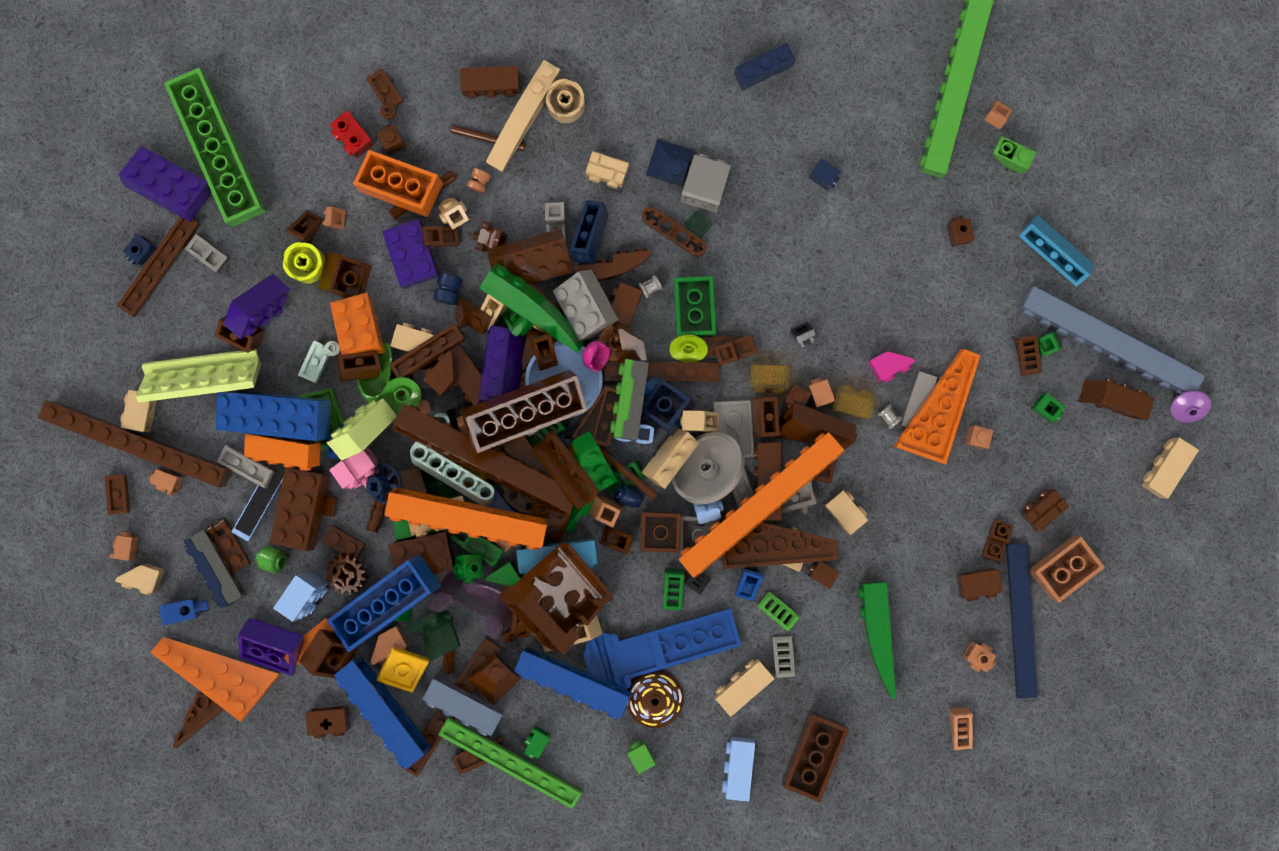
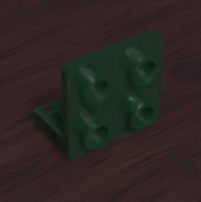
M448 610L433 612L406 626L408 634L416 633L417 635H422L430 660L439 658L461 646Z

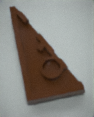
M201 691L196 693L194 702L183 720L185 721L184 725L174 739V744L172 745L174 749L179 748L224 711V709Z

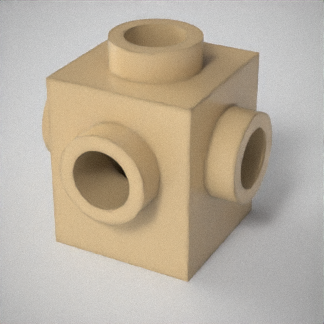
M454 197L444 200L438 206L441 212L438 214L444 225L448 223L452 230L469 220L465 214L467 211L462 201L458 202Z

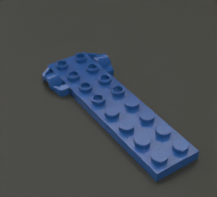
M731 608L622 640H619L616 633H603L592 640L586 641V650L583 651L589 674L627 689L631 686L630 678L741 646Z

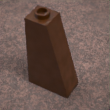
M794 403L779 418L780 436H775L815 444L814 440L822 433L826 435L829 432L844 450L851 444H854L857 439L855 424Z

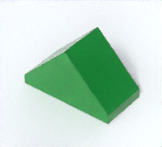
M510 561L487 576L486 581L513 586L522 576L513 562Z

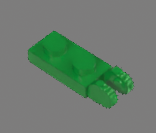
M452 534L450 536L451 540L462 546L461 548L473 555H481V559L493 567L496 566L504 552L499 546L482 536H479V538L468 536L465 541L457 535Z

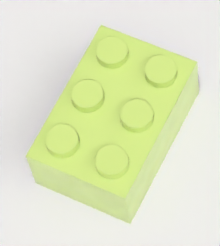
M384 399L376 402L372 400L366 406H360L355 411L356 415L354 417L351 416L343 422L344 426L342 428H338L331 433L332 438L327 444L341 461L362 452L397 417Z

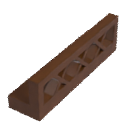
M454 323L389 365L396 377L408 378L438 359L443 352L447 353L466 340L461 330Z
M553 430L548 432L545 440L535 445L532 450L576 508L580 509L595 499L599 489Z

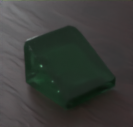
M694 211L683 224L700 239L712 227V224L698 211Z

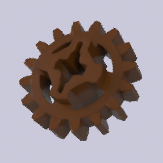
M341 553L328 562L327 565L329 567L325 572L329 573L326 579L331 580L329 586L334 585L335 592L340 589L342 595L346 592L351 595L354 591L358 592L366 584L364 580L368 578V575L364 573L368 568L362 567L365 562H359L358 555L352 558V553H349L347 556L345 553Z

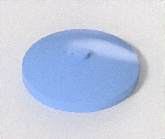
M560 341L554 342L553 346L558 365L542 371L539 370L535 356L532 357L526 370V386L571 370L578 377L587 410L592 407L600 395L603 377L601 370L595 372L584 365L582 356L585 347L582 346L577 353Z

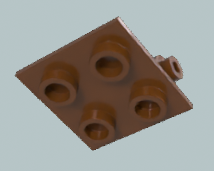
M533 502L529 515L549 519L545 539L560 544L571 511L568 517L565 518Z

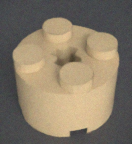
M560 79L550 85L546 95V103L550 115L560 123H571L579 119L585 110V98L580 85L568 79ZM563 99H566L569 102L565 104V102H563Z

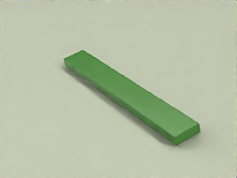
M451 717L446 719L438 733L439 736L573 809L582 794V790Z

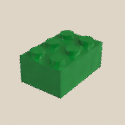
M713 276L674 278L676 336H715Z

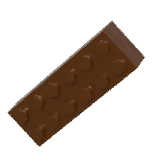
M567 370L460 410L471 444L476 452L479 453L586 412L587 408L577 375L571 370Z

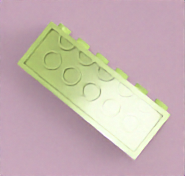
M254 349L249 353L242 350L143 363L142 369L145 376L136 394L137 401L139 403L254 388L261 368L257 350Z

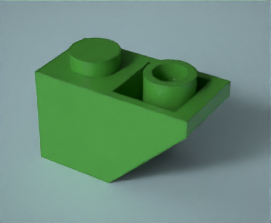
M1003 136L1000 137L993 152V155L1003 166L1020 174L1029 169L1036 154L1035 151Z

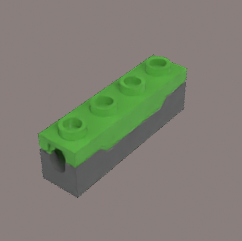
M625 359L624 364L620 363L619 375H622L621 383H617L616 394H619L618 402H614L613 408L616 419L611 422L610 428L613 438L631 441L638 440L649 362Z

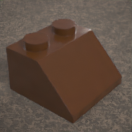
M328 252L317 289L344 298L363 294L372 266L341 254Z
M319 629L299 662L311 675L336 679L334 675L350 662L359 647L348 652L335 632Z

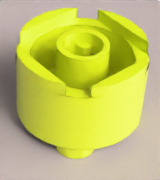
M297 242L286 249L283 268L291 278L301 283H314L321 278L326 258L312 244Z

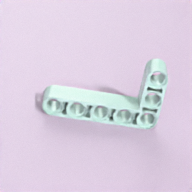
M439 413L435 415L437 421L450 424L446 414ZM418 442L414 443L410 450L411 461L415 466L480 505L488 506L493 502L494 489L489 483L434 450ZM421 452L424 456L417 458L415 454ZM434 462H438L441 464L437 468L431 466V464ZM450 472H455L457 474V476L454 478H450L447 475ZM466 482H472L474 484L470 488L464 486ZM482 492H489L490 496L484 498L480 494Z

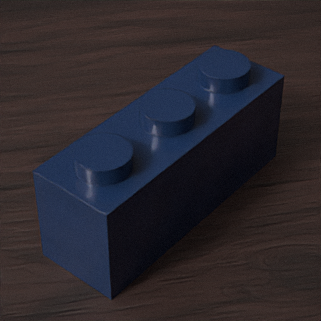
M788 43L735 67L734 75L743 91L793 67L796 59Z
M590 200L585 202L570 247V252L576 262L593 264L609 216L606 206L602 202Z

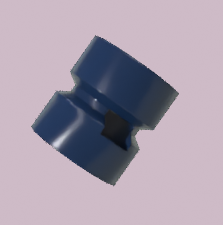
M439 273L437 285L440 288L435 289L433 300L457 306L460 296L457 291L462 288L463 279Z

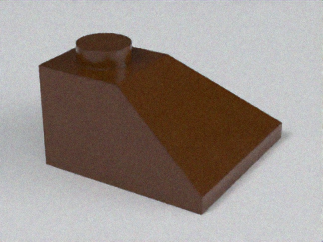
M495 651L467 677V680L492 705L521 679Z

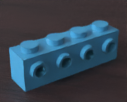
M1038 214L1024 227L1019 235L1022 240L1076 287L1091 274L1095 266Z

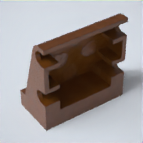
M562 543L513 586L507 585L498 598L543 646L565 655L580 636L576 629L580 625L588 626L603 608L599 603L600 599L605 596L611 598L613 594L570 544Z

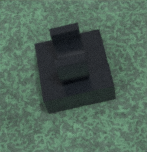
M808 322L790 330L792 336L802 348L804 347L803 341L807 339L811 344L814 343L813 337L816 334Z
M703 573L696 578L690 575L684 584L701 595L711 579Z

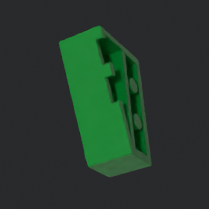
M590 432L572 441L573 457L597 486L598 492L617 482Z

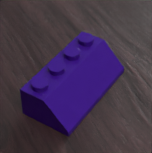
M490 326L487 332L477 404L519 389L525 337L520 334L516 337L508 328Z

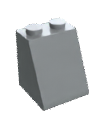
M704 154L694 155L681 195V203L717 213L731 165H728V162L724 160H711L709 156Z

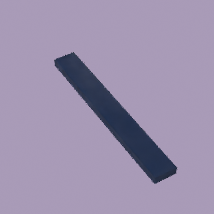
M1027 543L1006 544L1016 698H1036L1037 684Z

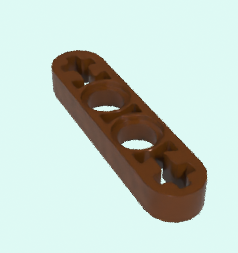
M647 207L643 210L642 220L647 226L695 257H700L705 253L706 244L702 239L653 207ZM651 212H653L654 218H656L657 220L659 219V216L662 217V219L658 222L657 227L654 226V224H656V221H654L653 219H650L649 221L646 220V213L650 214ZM669 222L672 228L670 231L664 232L660 228L661 224ZM678 233H685L687 240L679 242L676 238ZM691 237L694 239L692 241L693 244H701L702 251L694 252V246L691 244L689 248L686 247Z

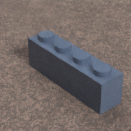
M437 675L433 678L422 699L426 701L425 704L427 706L443 710L442 713L451 718L454 716L460 719V723L468 727L471 725L477 728V732L485 736H492L504 713L503 710Z

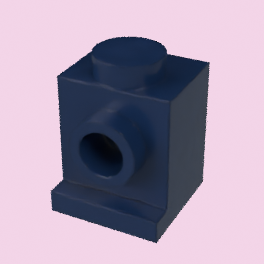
M135 233L133 235L134 238L123 252L127 255L125 259L130 263L144 265L157 247L142 235Z

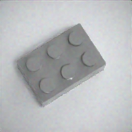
M592 270L577 272L553 290L579 341L594 338L603 329L619 320Z

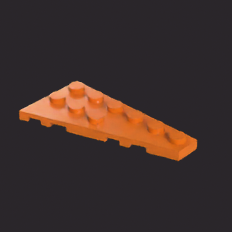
M960 349L893 447L941 464L947 463L981 355L966 349Z
M163 637L150 652L240 722L245 719L280 676L278 673Z

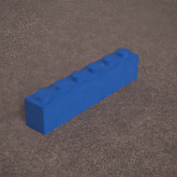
M529 647L522 651L514 671L523 679H532L541 687L548 686L554 689L555 693L560 695L566 694L578 703L584 702L593 710L607 712V715L614 719H621L632 696L630 691Z

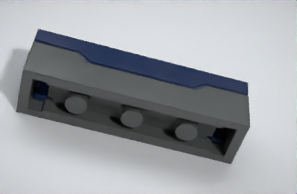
M203 529L184 540L186 552L190 556L192 555L195 561V568L198 572L202 573L205 578L204 583L213 592V599L218 606H221V608L227 607L247 595L237 575L230 570L207 529Z

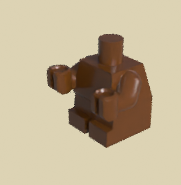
M486 221L482 222L483 225H481L480 233H473V240L478 241L476 243L478 246L475 249L482 252L504 245L508 236L500 230H494L491 223Z

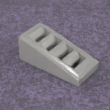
M792 636L772 637L775 677H795ZM777 643H788V646L777 647ZM778 651H788L789 654L778 655ZM779 659H789V662L779 663ZM779 667H789L790 670L779 671Z

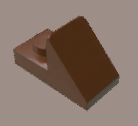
M461 297L454 313L458 329L468 325L480 334H485L492 317Z

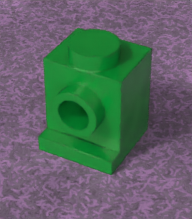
M1043 393L1030 409L1051 423L1060 420L1064 414L1062 411L1065 409V406L1050 394ZM1046 406L1050 407L1049 413L1045 411Z
M534 725L531 731L534 734H529L524 743L527 745L524 754L528 757L539 759L551 734Z

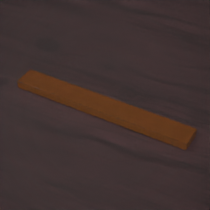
M485 637L455 685L472 694L475 687L467 680V677L494 651L498 654L502 647ZM438 709L422 734L432 749L406 769L407 772L415 777H418L443 738L438 733L448 716L443 714L441 709Z

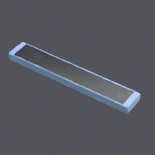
M282 463L270 464L268 466L276 471L268 487L257 486L234 526L232 533L246 541L251 540L282 485L285 471Z

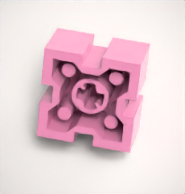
M366 447L362 452L339 462L330 469V472L342 489H357L362 484L366 488L368 477L372 476L375 472L377 474L380 472L379 468L375 471V468L378 467L377 464L380 462L372 450Z

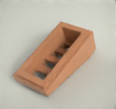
M968 707L951 708L950 723L953 750L973 749V713ZM966 723L965 726H958V724ZM967 731L965 734H958V732ZM958 739H967V741L958 742Z

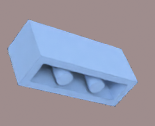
M731 737L730 742L726 744V754H729V758L724 763V773H727L726 781L722 782V793H725L726 799L749 802L755 750L754 739Z

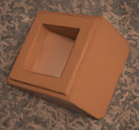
M996 100L985 117V121L1001 129L1008 120L1012 109Z

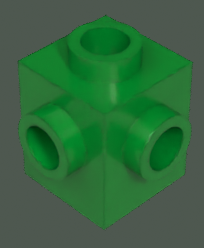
M481 555L455 556L454 574L456 575V580H463V583H475V579L482 578L483 565Z

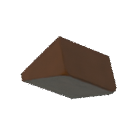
M325 496L321 515L335 517L338 498Z

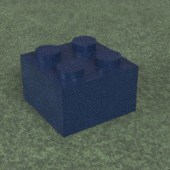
M661 378L643 401L641 414L673 436L681 425L683 411H692L695 405L691 398Z

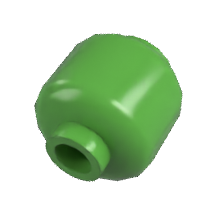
M265 546L256 555L258 567L268 572L277 573L287 563L284 551L276 547Z

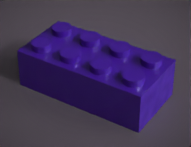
M140 146L118 174L125 187L191 222L212 193L207 181L143 146Z

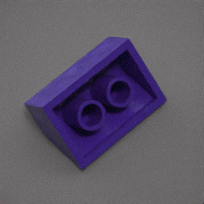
M248 618L238 634L239 658L290 676L294 675L303 646V636L296 632L284 630L279 626L264 623L258 619ZM286 654L289 655V664L284 659Z

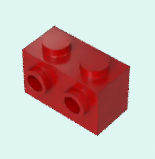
M347 110L329 124L333 129L331 131L332 135L337 141L341 139L345 143L343 148L350 156L353 154L358 158L374 145L373 141Z

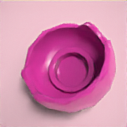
M600 341L591 342L583 351L582 359L584 365L595 372L600 371L609 359L610 348Z

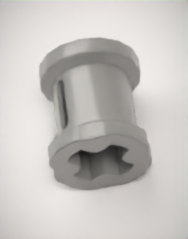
M653 275L651 279L643 284L641 282L638 284L646 299L655 291L663 289L656 275Z
M888 404L877 413L888 424L887 427L889 429L893 428L903 419L894 412L891 404Z

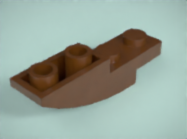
M639 248L631 253H628L627 250L616 251V254H613V262L600 260L598 264L579 263V266H575L576 273L592 270L598 282L617 278L644 264L651 258V250L647 251L646 248Z

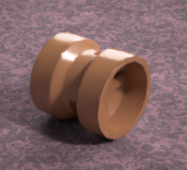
M474 168L471 173L472 178L468 180L466 186L478 193L484 194L486 190L485 185L489 182L491 175Z

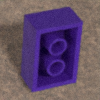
M419 219L382 231L399 285L403 289L438 278L439 275L431 248L424 246L423 223Z
M274 274L270 275L231 301L223 324L239 339L246 335L251 336L259 326H265L272 317H278L283 312V305L288 300L287 296L290 288Z

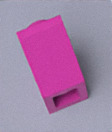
M887 351L867 363L878 382L884 380L886 383L894 379V374L898 371L904 373L912 368L911 364L915 360Z

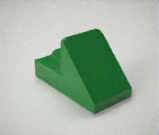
M510 308L502 314L511 333L516 337L519 334L523 336L534 325Z

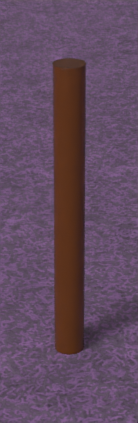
M454 125L451 127V133L494 144L498 139L497 136ZM520 143L517 150L525 151L526 144Z
M599 445L605 460L651 499L656 498L658 493Z

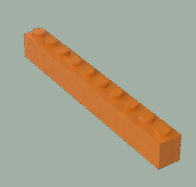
M829 432L826 435L824 433L819 435L814 440L816 443L811 448L809 446L805 447L800 452L801 456L798 459L794 460L793 458L785 464L786 469L781 473L779 471L774 473L769 478L771 481L766 486L762 484L755 490L756 494L750 498L748 496L741 501L740 508L736 511L732 509L725 515L726 519L721 524L719 521L710 528L711 532L707 536L703 534L695 541L697 544L694 547H687L680 553L682 557L678 560L693 578L699 576L845 452Z

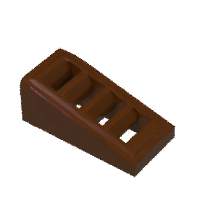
M1037 335L1014 339L1021 376L1041 373ZM1023 343H1031V346H1023ZM1032 349V353L1024 355V351ZM1033 357L1034 361L1025 362V358ZM1035 364L1034 369L1026 370V366Z

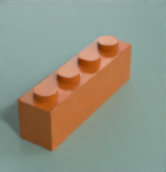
M246 433L244 456L252 458V461L266 460L268 464L282 463L284 467L298 466L300 470H311V467L320 466L321 443L303 439Z

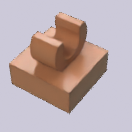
M332 206L326 207V210L323 211V214L326 215L325 221H322V224L335 229H344L346 210Z

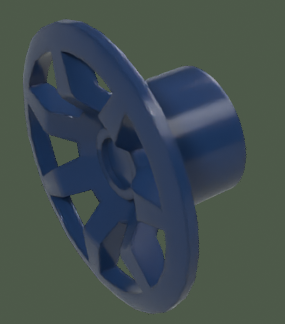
M379 463L375 471L381 467V473L379 475L375 472L372 476L368 477L366 489L378 502L387 504V500H384L385 495H389L391 488H403L402 479L394 466L388 463ZM386 467L393 471L388 476H386ZM395 475L398 479V484L391 483L390 481Z

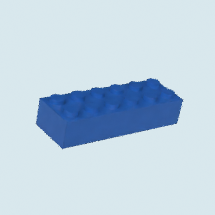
M235 390L217 392L216 430L313 441L330 439L331 400Z
M419 554L400 565L327 621L346 650L350 652L442 586Z
M363 657L352 660L334 675L337 685L341 689H345L349 694L347 697L350 702L358 706L360 715L371 723L372 731L377 736L380 735L384 741L385 748L389 752H393L396 756L395 760L400 767H404L406 770L432 749L431 745L385 685L377 681L376 673Z

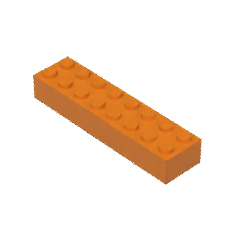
M397 487L389 492L384 515L388 516L389 520L401 522V519L409 521L411 525L420 526L421 523L427 524L431 529L440 530V528H446L448 532L454 534L465 532L468 533L469 537L473 538L484 536L487 537V540L493 542L504 540L507 541L508 545L518 546L523 544L531 550L542 548L549 520Z

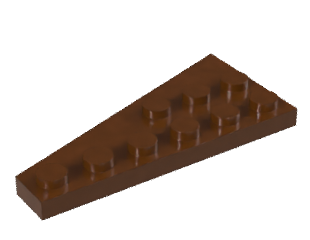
M720 512V524L726 519L725 515L727 513ZM761 522L722 555L723 569L840 560L838 540Z

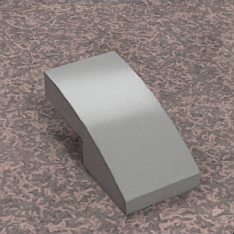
M564 202L545 203L546 233L562 229L566 243Z
M198 234L193 237L185 250L214 272H217L228 258Z

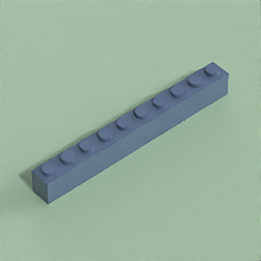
M1035 286L1028 288L1018 308L1023 311V315L1039 319L1040 324L1056 328L1057 333L1064 336L1068 334L1073 337V341L1076 343L1089 345L1090 350L1099 354L1102 352L1108 355L1107 359L1125 364L1124 367L1126 369L1142 373L1141 376L1143 378L1159 382L1158 385L1160 387L1173 389L1176 391L1175 394L1177 396L1187 391H1198L1205 378V375Z

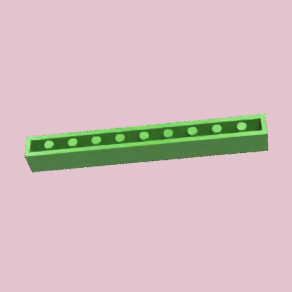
M994 0L963 1L966 3V6L960 12L959 20L961 24L954 33L956 42L955 45L951 46L949 57H951L950 64L947 63L944 70V75H946L945 82L942 81L939 88V93L942 94L940 100H937L935 103L934 111H936V116L931 119L929 125L931 134L930 137L927 136L924 147L927 149L925 155L922 154L919 166H922L920 171L922 173L943 178L947 173Z

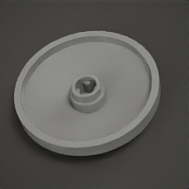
M710 432L695 437L699 442L698 446L672 479L677 493L690 503L709 504L722 499L734 489L743 474L745 457L742 448L735 439L721 432Z

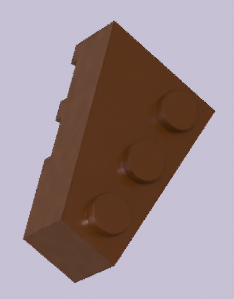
M604 387L572 438L576 439L590 432L598 445L610 446L613 434L610 433L611 422L616 419V414L613 413L614 402H618L619 399L616 389Z

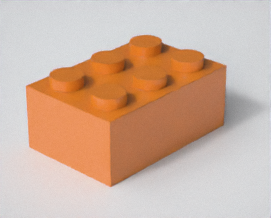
M368 293L330 303L341 355L377 350L378 354L385 353L374 302Z

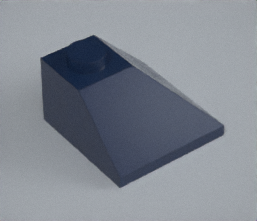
M657 139L646 176L682 187L693 150Z

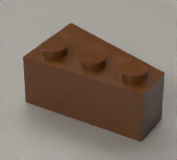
M1105 378V381L1084 380L1078 402L1093 403L1097 408L1102 409L1104 407L1112 410L1114 413L1127 417L1148 420L1155 398L1148 396L1146 391H1134L1130 385H1118L1116 380Z

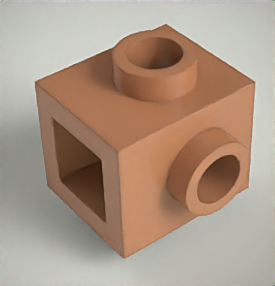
M971 641L962 658L970 662L969 667L977 672H980L982 669L987 673L996 662V655L991 653L992 648L984 643L980 646Z

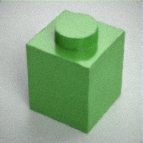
M638 740L629 745L630 748L627 754L638 774L656 765L655 759L645 740L642 742Z

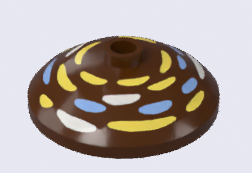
M657 670L637 676L633 679L631 686L627 690L632 692L627 706L628 711L634 720L649 728L667 726L679 716L684 702L682 688L679 682L665 671ZM657 698L659 702L652 704L651 700Z

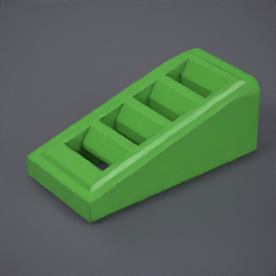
M770 591L757 605L786 631H789L800 618L798 614ZM772 598L774 601H773L772 604L768 607V609H766V608H765V605H766V604L770 601V599ZM778 603L780 606L774 612V614H772L771 611ZM785 609L786 612L778 619L777 616ZM791 614L792 617L784 624V620Z

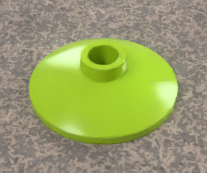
M682 335L670 343L669 351L672 357L680 362H697L707 355L708 346L698 336Z

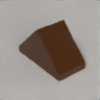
M306 210L287 228L286 232L305 243L311 244L323 218Z
M548 333L532 338L530 344L539 370L542 371L557 366L558 362L551 334Z
M605 526L600 544L628 555L634 535Z

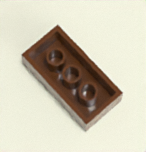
M562 229L487 249L491 268L495 263L504 266L510 273L522 278L528 285L574 272Z
M285 467L269 543L303 551L315 550L330 475L300 470L294 467Z
M810 710L781 781L783 787L821 802L849 728L843 723Z

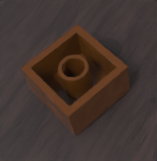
M642 511L640 551L679 553L681 513Z

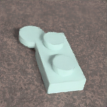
M313 341L298 376L317 383L329 356L339 354V344L335 341H329L326 345Z

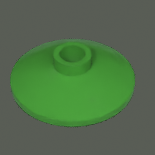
M397 377L390 380L384 386L382 399L385 400L395 413H399L404 404L415 407L419 405L421 389L414 380L407 377ZM403 390L405 393L400 395L398 391Z

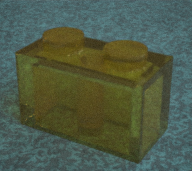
M750 365L749 389H753V392L765 393V389H772V393H784V390L789 389L790 366Z
M842 385V388H836L835 401L832 403L831 410L870 420L876 397L871 396L872 392L861 390L859 393L853 391V387Z

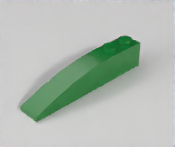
M495 263L479 288L578 353L584 341L578 340L571 324L545 297L525 283L522 278L513 275L507 268Z
M860 582L861 587H858V597L862 599V607H859L860 618H863L871 656L889 697L896 699L887 582Z

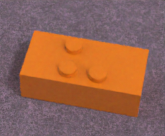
M368 150L353 184L363 194L428 217L443 182L437 174Z

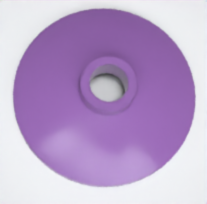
M1196 390L1187 391L1178 395L1172 401L1170 412L1177 421L1184 423L1195 422L1208 414L1211 409V400L1204 392Z

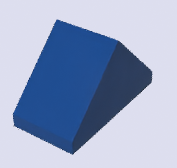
M743 568L735 596L753 601L764 578V574L749 568Z

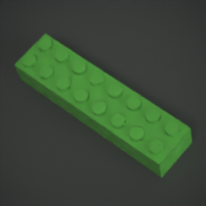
M197 68L165 82V87L224 222L234 227L266 213L267 210L207 74L202 69Z

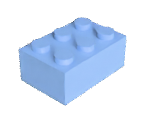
M311 570L295 575L273 609L292 622L302 619L304 616L307 617L309 614L312 615L318 607L316 602L327 594L329 582Z

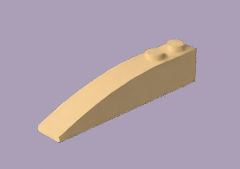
M543 60L501 131L486 160L487 164L503 173L546 103V95L550 85L560 80L561 72L559 68Z

